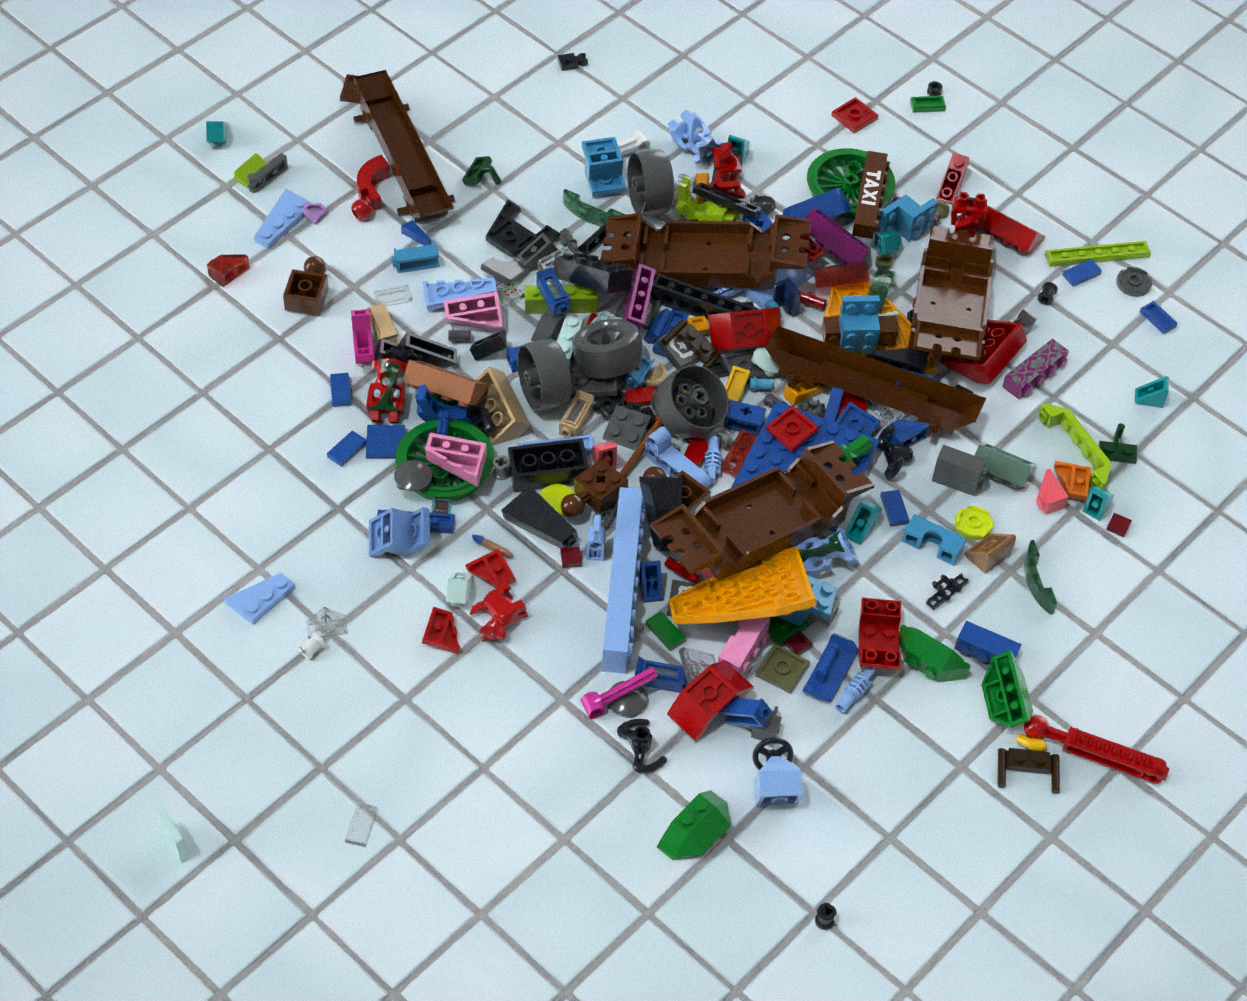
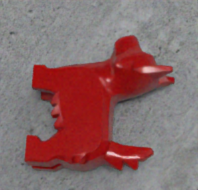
M506 581L500 584L497 589L489 591L483 601L473 605L470 611V615L486 610L492 617L479 630L480 634H484L481 639L482 642L497 638L504 640L507 638L506 628L515 624L520 619L528 617L526 606L521 599L512 603L513 596L509 591L511 587Z

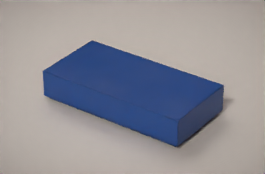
M1090 259L1063 271V276L1072 286H1075L1101 275L1102 270Z
M1155 301L1140 308L1139 312L1162 334L1177 327L1178 323Z
M668 308L656 314L643 339L647 343L660 336L671 314Z
M349 373L330 374L332 407L351 405Z
M352 430L327 452V457L342 467L366 445V439Z
M900 490L881 492L880 497L890 526L908 524L909 517Z

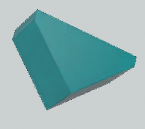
M1165 376L1135 388V403L1163 408L1169 392V377Z

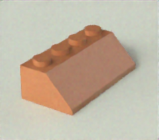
M409 360L403 382L409 383L408 387L418 390L419 385L426 384L431 395L435 396L437 393L442 395L441 398L444 400H457L458 404L464 407L476 405L489 386L487 383L415 360Z

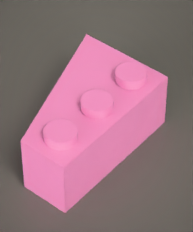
M498 292L444 301L446 319L449 323L499 331L505 330Z
M430 433L425 448L427 460L478 487L487 457L486 443Z
M771 617L740 620L738 623L739 629L734 636H730L718 657V662L726 660L740 674L742 672L746 673L751 659H755L758 656L760 646L762 644L765 645L770 637L768 630Z

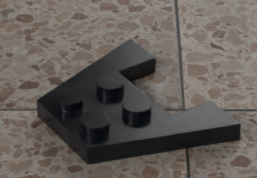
M510 200L506 201L486 234L487 242L511 258L520 254L541 233H544L551 241L560 238V233L548 225L535 234L513 220L514 217L521 213V208Z

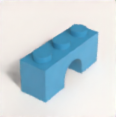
M914 514L904 530L902 542L917 549H920L921 545L925 542H933L939 547L936 558L954 566L964 550L966 538Z

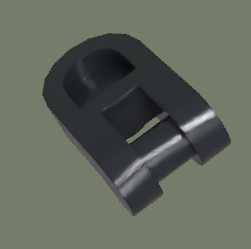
M618 390L617 396H604L593 406V410L601 413L602 417L609 420L616 405L622 407L625 405L626 396L624 392Z
M477 406L473 409L471 413L473 426L480 429L487 437L488 434L494 433L497 427L492 421L489 410L482 406Z

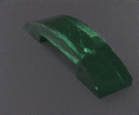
M567 189L563 191V204L566 208L588 223L601 227L605 223L607 224L608 217L626 215L612 208L605 212L580 201L579 194Z
M880 267L876 271L868 296L879 295V314L882 313L887 294L896 275L895 271Z
M1030 540L1024 560L1025 579L1034 599L1048 614L1052 615L1055 612L1057 601L1052 587H1043L1036 568L1040 554L1035 540Z

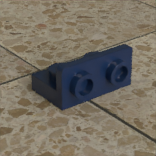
M789 277L778 281L773 286V301L779 307L783 306V309L792 317L799 315L801 291Z

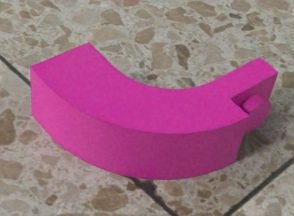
M369 309L351 310L356 364H369L374 361Z

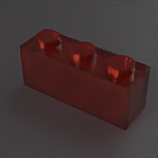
M866 261L813 268L816 288L869 281L868 264Z

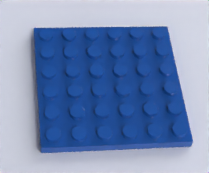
M776 401L731 488L776 467L786 471L798 457L802 456L803 450L807 447L832 440L838 446L848 445L862 435L870 439L873 448L858 459L855 464L856 469L850 472L854 475L862 472L865 474L879 446L880 440L797 409L819 427V432L792 453L766 431L768 424L791 407ZM824 465V467H825L826 469H831V468H832V467H829V466H825V465ZM835 478L838 482L844 481L843 479ZM852 499L846 501V504L848 505V507H849V505H850ZM840 524L835 525L829 528L828 530L837 532Z

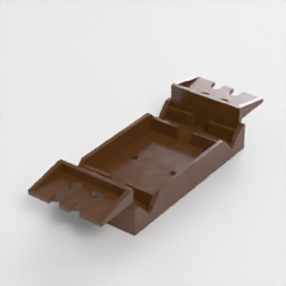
M642 213L608 217L606 233H613L614 236L604 237L603 245L611 246L612 248L610 250H602L600 260L609 259L614 264H626V266L632 267V274L640 263L655 269L654 280L658 273L697 287L773 289L774 284H776L777 269L807 268L808 253H800L801 249H809V240H802L801 238L803 236H810L811 220L775 215L774 223L768 226L766 230H760L759 227L751 222L669 221L661 229H656L655 226L643 220ZM789 236L790 238L785 240L782 237ZM625 246L629 247L628 250H622ZM788 249V252L783 253L781 250Z
M931 225L928 248H924L920 266L908 349L981 361L985 343L984 337L992 282L991 275L994 260H991L994 236L975 233V237H968L967 231L958 230L957 234H951L949 232L950 228Z
M832 440L805 448L802 456L798 457L786 471L776 467L704 500L693 514L682 504L652 522L650 527L661 540L666 538L674 540V542L667 545L672 554L676 552L685 553L678 561L690 575L707 567L717 580L720 581L844 522L848 509L846 501L873 489L875 485L863 472L857 475L850 472L856 469V465L852 460L846 462L839 460L845 453ZM824 465H825V466L832 467V468H831V469H826V468L824 467ZM835 478L843 479L844 481L838 482Z

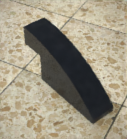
M406 332L399 344L381 338L375 347L374 361L384 358L391 359L385 355L387 349L390 350L393 347L401 351L412 348L414 350L413 353L422 355L421 361L442 368L456 364L457 349ZM410 356L407 359L412 360L414 357Z

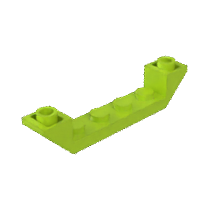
M1042 403L1038 414L1040 421L1047 428L1061 424L1063 430L1069 434L1073 443L1080 448L1083 456L1092 464L1094 470L1090 477V486H1099L1105 489L1112 464L1071 410Z

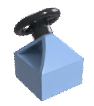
M779 737L766 738L754 748L752 759L754 765L759 769L754 780L756 806L798 804L803 795L801 769L792 763L794 756L793 748L785 739ZM771 743L782 745L777 750L764 748V746ZM787 752V758L785 759L782 757V754ZM759 753L766 757L764 765L759 761Z

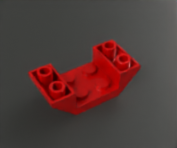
M779 307L708 315L711 344L717 348L715 351L766 345L777 326L781 327Z
M873 598L861 599L858 627V663L860 667L901 669V651H899L901 601Z
M726 660L709 665L679 693L668 710L667 715L696 742L710 729V721L735 698L745 697L754 686Z

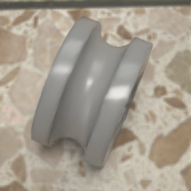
M728 430L723 431V434H717V437L720 438L719 445L723 449L734 444L733 437Z

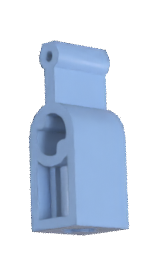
M594 515L593 525L588 529L586 560H604L606 530L601 526L600 515Z

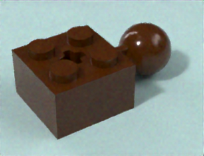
M311 256L304 262V271L294 269L291 271L283 294L284 308L287 311L314 315L321 314L329 290L328 277L325 274L326 263L319 256Z
M600 459L574 478L575 494H569L562 499L561 511L568 518H578L583 514L585 504L587 503L600 514L604 513L605 510H608L618 501L620 487L628 488V479L606 461Z
M657 466L649 467L643 474V476L667 477L665 471ZM683 470L675 476L683 478L682 504L693 514L704 500L711 497V491Z

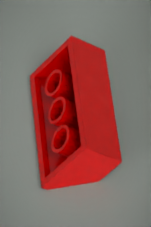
M987 205V216L983 227L987 230L986 234L992 235L994 238L996 235L1001 237V242L1009 246L1011 243L1016 245V250L1024 254L1026 251L1032 253L1045 238L1041 233Z

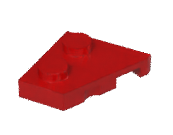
M499 548L465 565L468 572L496 589L505 581L509 585L516 582Z
M433 607L422 643L459 654L460 645H458L453 613Z

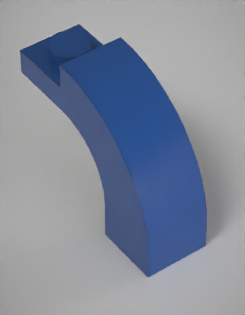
M426 384L418 386V394H416L417 414L423 421L439 420V413L443 411L449 413V420L464 421L472 425V411L469 406L464 407L459 404L447 405L440 403L433 398Z

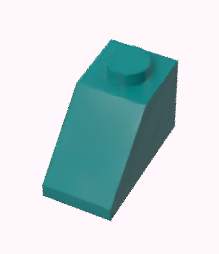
M206 121V141L211 142V146H222L221 142H226L228 122Z
M729 135L728 142L733 146L732 152L739 154L741 157L739 162L743 165L749 154L750 141Z
M896 230L875 232V249L881 255L899 251L902 238Z
M1092 486L1083 512L1100 521L1110 508L1114 495L1099 486Z
M867 500L860 501L845 531L846 537L858 544H862L874 528L883 509Z

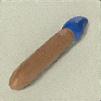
M472 535L473 540L477 544L484 545L492 551L499 548L504 557L513 558V554L506 548L485 539L484 536Z

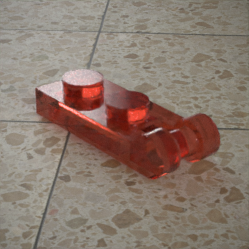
M741 429L721 465V471L725 473L728 471L737 477L758 435Z

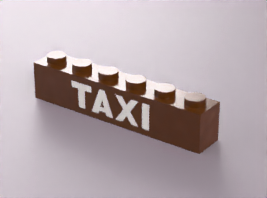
M867 151L852 236L873 239L874 232H878L879 222H876V220H880L881 210L878 207L882 208L884 198L880 197V195L884 196L886 185L882 184L887 182L888 173H885V171L889 170L890 161H887L888 154Z

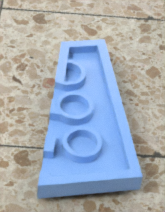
M285 189L255 234V242L269 249L305 216L302 208L309 201Z
M494 278L471 279L470 282H464L461 279L455 280L452 283H445L444 280L432 284H429L428 281H422L428 311L444 308V301L497 292Z

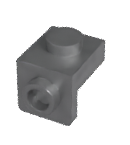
M1022 309L1018 317L1009 319L1007 322L1022 323L1024 332L1027 334L1031 331L1037 318L1026 309Z

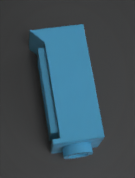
M436 241L431 245L400 250L394 248V256H391L392 265L397 268L398 273L440 267Z

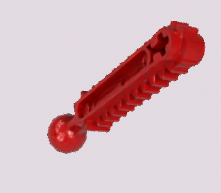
M1032 715L1030 721L1024 723V732L1027 737L1044 739L1046 737L1063 743L1062 750L1069 754L1080 756L1154 784H1159L1162 780L1165 781L1168 776L1169 768L1166 766V761L1161 758L1079 730V728L1070 727L1068 732L1049 726L1047 719L1041 715Z

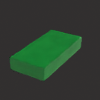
M943 96L910 98L913 113L942 112L946 110Z
M662 611L645 620V625L669 651L686 641V637Z

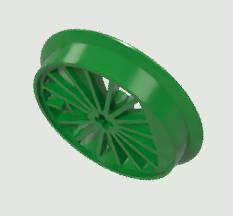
M853 148L834 149L818 156L808 168L807 183L813 197L836 188H840L846 195L847 201L849 195L851 196L852 203H848L851 211L839 215L840 217L855 218L858 204L856 198L859 199L864 169L862 171L861 169L865 167L867 151ZM841 165L844 175L835 166ZM890 167L888 171H885V173H888L887 182L882 184L886 185L884 196L880 195V197H884L882 206L890 199L895 189V177ZM827 169H830L834 174H832V173H830V172H828V171H826V170H827Z
M438 419L422 423L411 429L402 438L397 447L395 463L397 468L403 462L418 460L430 467L432 470L431 482L436 486L429 484L424 492L414 491L418 495L440 502L460 500L474 493L491 473L494 450L488 437L477 427L464 421L449 420L447 436L486 443L487 457L478 487L467 481L462 483L456 475L431 463L425 457V448L420 446V444L423 442L427 443L430 433L437 434ZM414 450H416L425 456L415 455L411 453ZM449 474L457 485L450 486Z

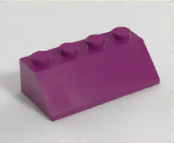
M816 207L811 209L805 219L811 220L810 235L816 239L815 243L821 247L826 246L830 249L829 253L836 258L839 256L844 260L843 263L847 267H854L856 269L870 250V247L855 236H852L850 232Z

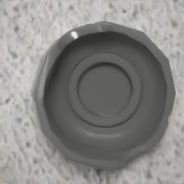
M755 195L753 200L750 197V203L761 207L767 216L776 209V202L770 196Z

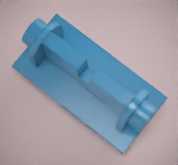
M643 355L640 365L626 374L625 382L632 385L630 389L639 388L646 380L644 377L652 371V364L655 359L648 361L647 357Z

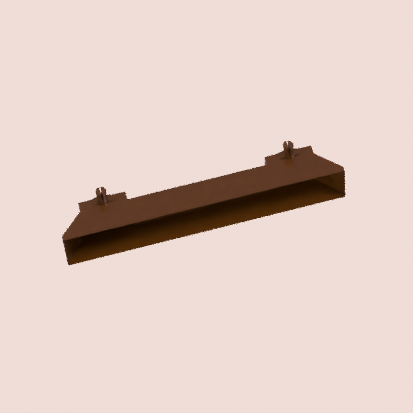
M382 70L354 77L362 115L353 116L354 123L365 121L370 129L374 131L397 179L406 203L405 207L397 208V214L408 213L413 217L415 223L447 215L448 210L454 209L451 202H454L455 198L453 194H447L408 116L409 105L408 103H402L387 71Z
M777 326L765 347L779 367L778 374L790 379L788 382L790 388L791 386L795 388L797 383L813 386L816 381L843 389L850 394L918 417V422L930 425L928 436H931V438H934L937 432L953 435L955 429L976 422L986 401L985 397Z

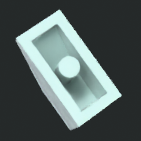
M452 572L448 578L446 602H450L452 606H462L467 603L472 574Z

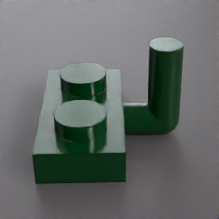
M490 156L476 157L462 179L465 185L479 184L485 173H490L495 184L501 183L502 180L495 168L490 165L492 163Z
M1120 423L1114 435V442L1099 441L1098 446L1110 461L1136 464L1137 445L1121 443L1125 425Z

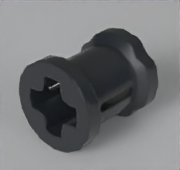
M1045 282L1037 300L1044 305L1052 304L1053 296L1058 291L1057 285L1052 282Z
M823 903L817 909L815 924L819 929L829 930L833 927L834 917L837 914L836 908L833 905Z

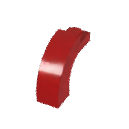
M382 155L376 156L364 163L357 174L359 199L369 201L375 211L382 209L381 196L374 186L378 182L390 178V165Z

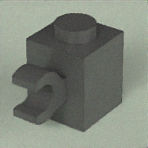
M775 706L764 727L749 726V729H752L751 738L762 741L766 738L778 736L782 717L777 716L778 706Z

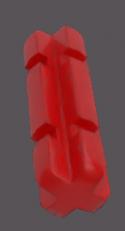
M668 557L664 563L667 568L672 569V571L689 582L697 583L700 578L697 573L690 575L682 564L672 557Z

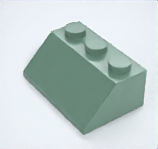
M987 443L979 444L974 455L986 459L985 468H988L987 472L992 474L991 477L998 481H1002V479L1007 480L1010 486L1017 489L1020 486H1026L1037 465Z

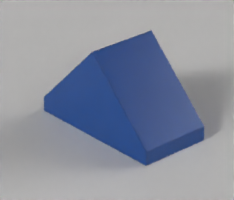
M660 560L640 562L639 580L643 601L663 600Z

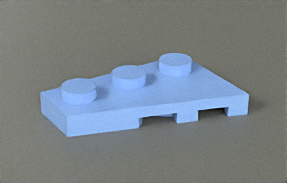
M279 573L224 598V601L253 625L296 587L294 582L282 573Z

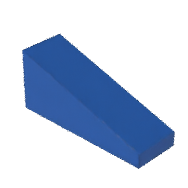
M413 220L401 225L402 234L423 246L431 245V239Z
M832 387L823 419L835 423L843 397V389Z

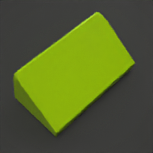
M255 153L234 171L235 181L249 188L248 175L256 173L267 163L260 155Z

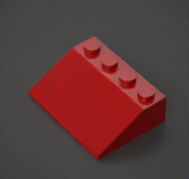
M987 319L981 361L944 355L939 360L940 364L974 382L991 384L1027 342L1022 323Z

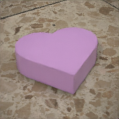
M308 202L303 206L302 212L315 224L324 215L326 208L321 203L313 204Z

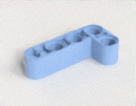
M659 427L646 438L645 453L655 465L662 468L670 477H675L683 470L706 488L711 485L710 477L671 445V435L666 428Z

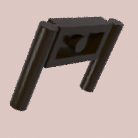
M684 319L661 340L663 345H667L677 335L691 351L705 362L703 367L710 369L721 358V354L715 351L717 348L691 324L687 325Z
M1004 748L998 749L997 786L999 788L1006 787V769L1051 774V792L1053 794L1060 793V759L1058 754L1050 755V752L1009 748L1008 750Z

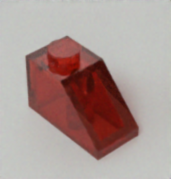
M246 254L219 255L207 264L209 277L222 287L250 268L249 259Z

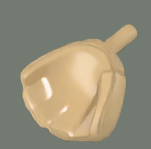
M662 363L656 365L646 376L643 384L646 387H659L660 383L669 375L666 367Z

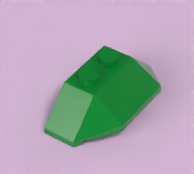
M906 625L900 627L899 644L904 662L911 668H916L928 678L934 679L937 682L963 680L968 677L971 665L964 662L962 657L954 650L919 629L907 627Z
M1009 650L992 657L991 664L981 684L989 719L1009 728L1030 721L1033 709L1027 685L1012 651Z
M712 790L699 793L672 820L657 844V848L672 860L704 855L731 826L727 802Z

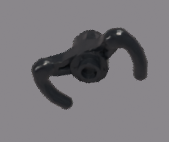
M894 425L884 428L878 437V440H880L878 448L884 450V456L888 461V466L884 472L888 480L893 479L899 473L902 465L911 462L913 457V450L909 446L885 441L887 435L895 430Z
M631 719L617 728V735L628 740L635 755L633 769L637 773L655 771L667 762V758L661 756L651 764H643L645 753L650 750L652 743V734L650 729L647 728L650 724L648 719Z

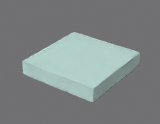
M160 807L155 810L160 830L182 863L188 859L184 839L164 807Z

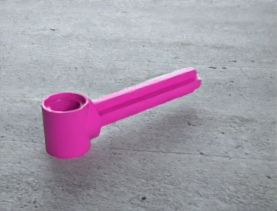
M651 667L600 695L598 692H589L582 696L580 701L588 717L596 719L605 713V705L658 677L657 673Z

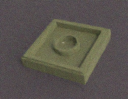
M774 644L756 671L755 676L791 694L809 667L810 661Z

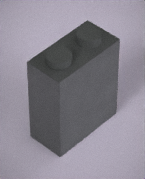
M943 445L937 457L932 481L975 496L977 490L981 491L984 483L983 479L988 469L985 468L986 459Z

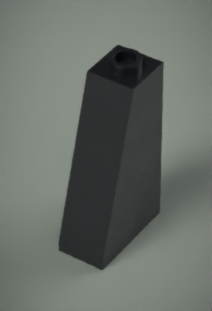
M639 476L653 546L661 547V551H670L667 545L674 542V540L667 538L661 540L652 530L650 524L682 505L683 478Z
M528 486L501 510L506 521L558 548L572 547L578 539L576 529L531 486Z

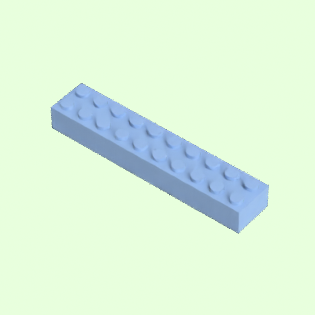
M620 487L603 645L602 672L626 674L627 666H631L645 518L642 491L636 488Z

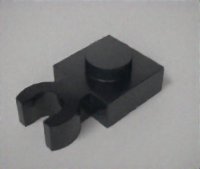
M574 53L558 55L561 71L577 69L578 65H588L586 53H580L578 56H575Z

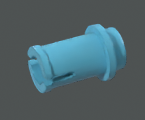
M754 376L749 380V389H753V391L756 389L772 390V379H758Z

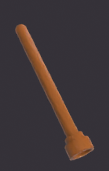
M658 414L655 416L656 422L620 471L624 477L627 476L644 452L646 438L659 427L664 426Z

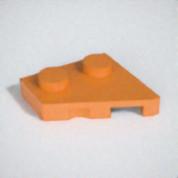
M1055 461V472L1069 498L1086 501L1089 491L1091 467Z

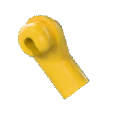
M1019 734L1016 738L1018 744L1030 750L1047 751V743L1043 739L1029 738L1023 734Z

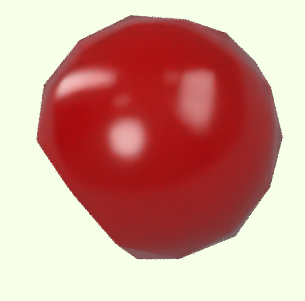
M358 199L352 203L351 211L357 220L364 221L371 217L373 207L366 199Z

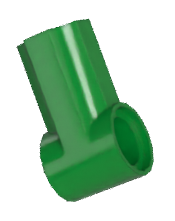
M862 435L848 445L843 444L839 446L845 453L839 460L841 462L852 460L856 464L860 457L872 450L873 445L870 439Z

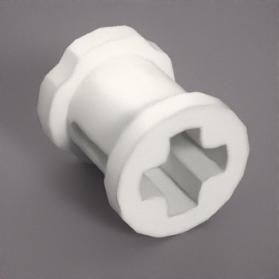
M313 633L311 638L304 644H300L298 648L304 657L311 659L317 650L325 647V642L318 634Z

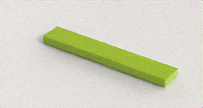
M1146 241L1046 250L1045 252L1049 267L1076 265L1090 259L1097 263L1148 258L1151 255Z

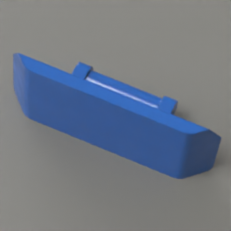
M836 188L785 208L783 215L805 219L811 209L816 207L832 219L850 212L851 208L845 194L840 188Z
M833 633L802 691L821 700L832 702L858 652L854 641Z

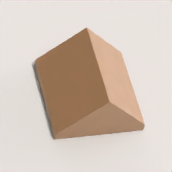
M990 533L964 552V555L983 573H986L1012 554L1016 536L1015 534Z

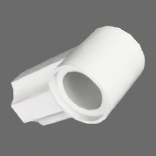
M640 130L631 133L629 138L617 142L621 156L636 150H647L650 147V142Z

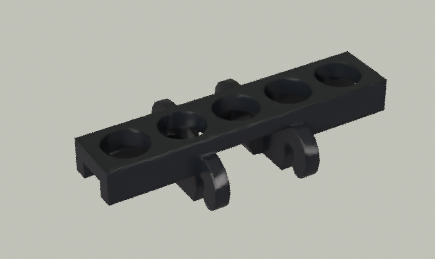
M391 347L390 350L387 349L385 355L391 359L406 363L409 362L407 358L410 356L414 357L412 360H422V355L413 353L414 350L412 348L398 351Z
M962 573L954 579L941 575V579L938 582H932L933 588L938 592L930 597L926 604L932 610H935L945 601H949L956 592L962 591V588L968 584L969 579H965ZM957 580H963V582L959 584ZM943 582L947 585L945 588L941 586ZM945 590H949L951 594L946 595L947 593ZM936 601L934 605H932L930 602Z

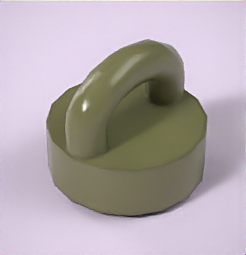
M937 200L938 218H946L949 215L950 207L945 202Z
M890 253L877 255L876 267L881 270H889L893 265V255Z

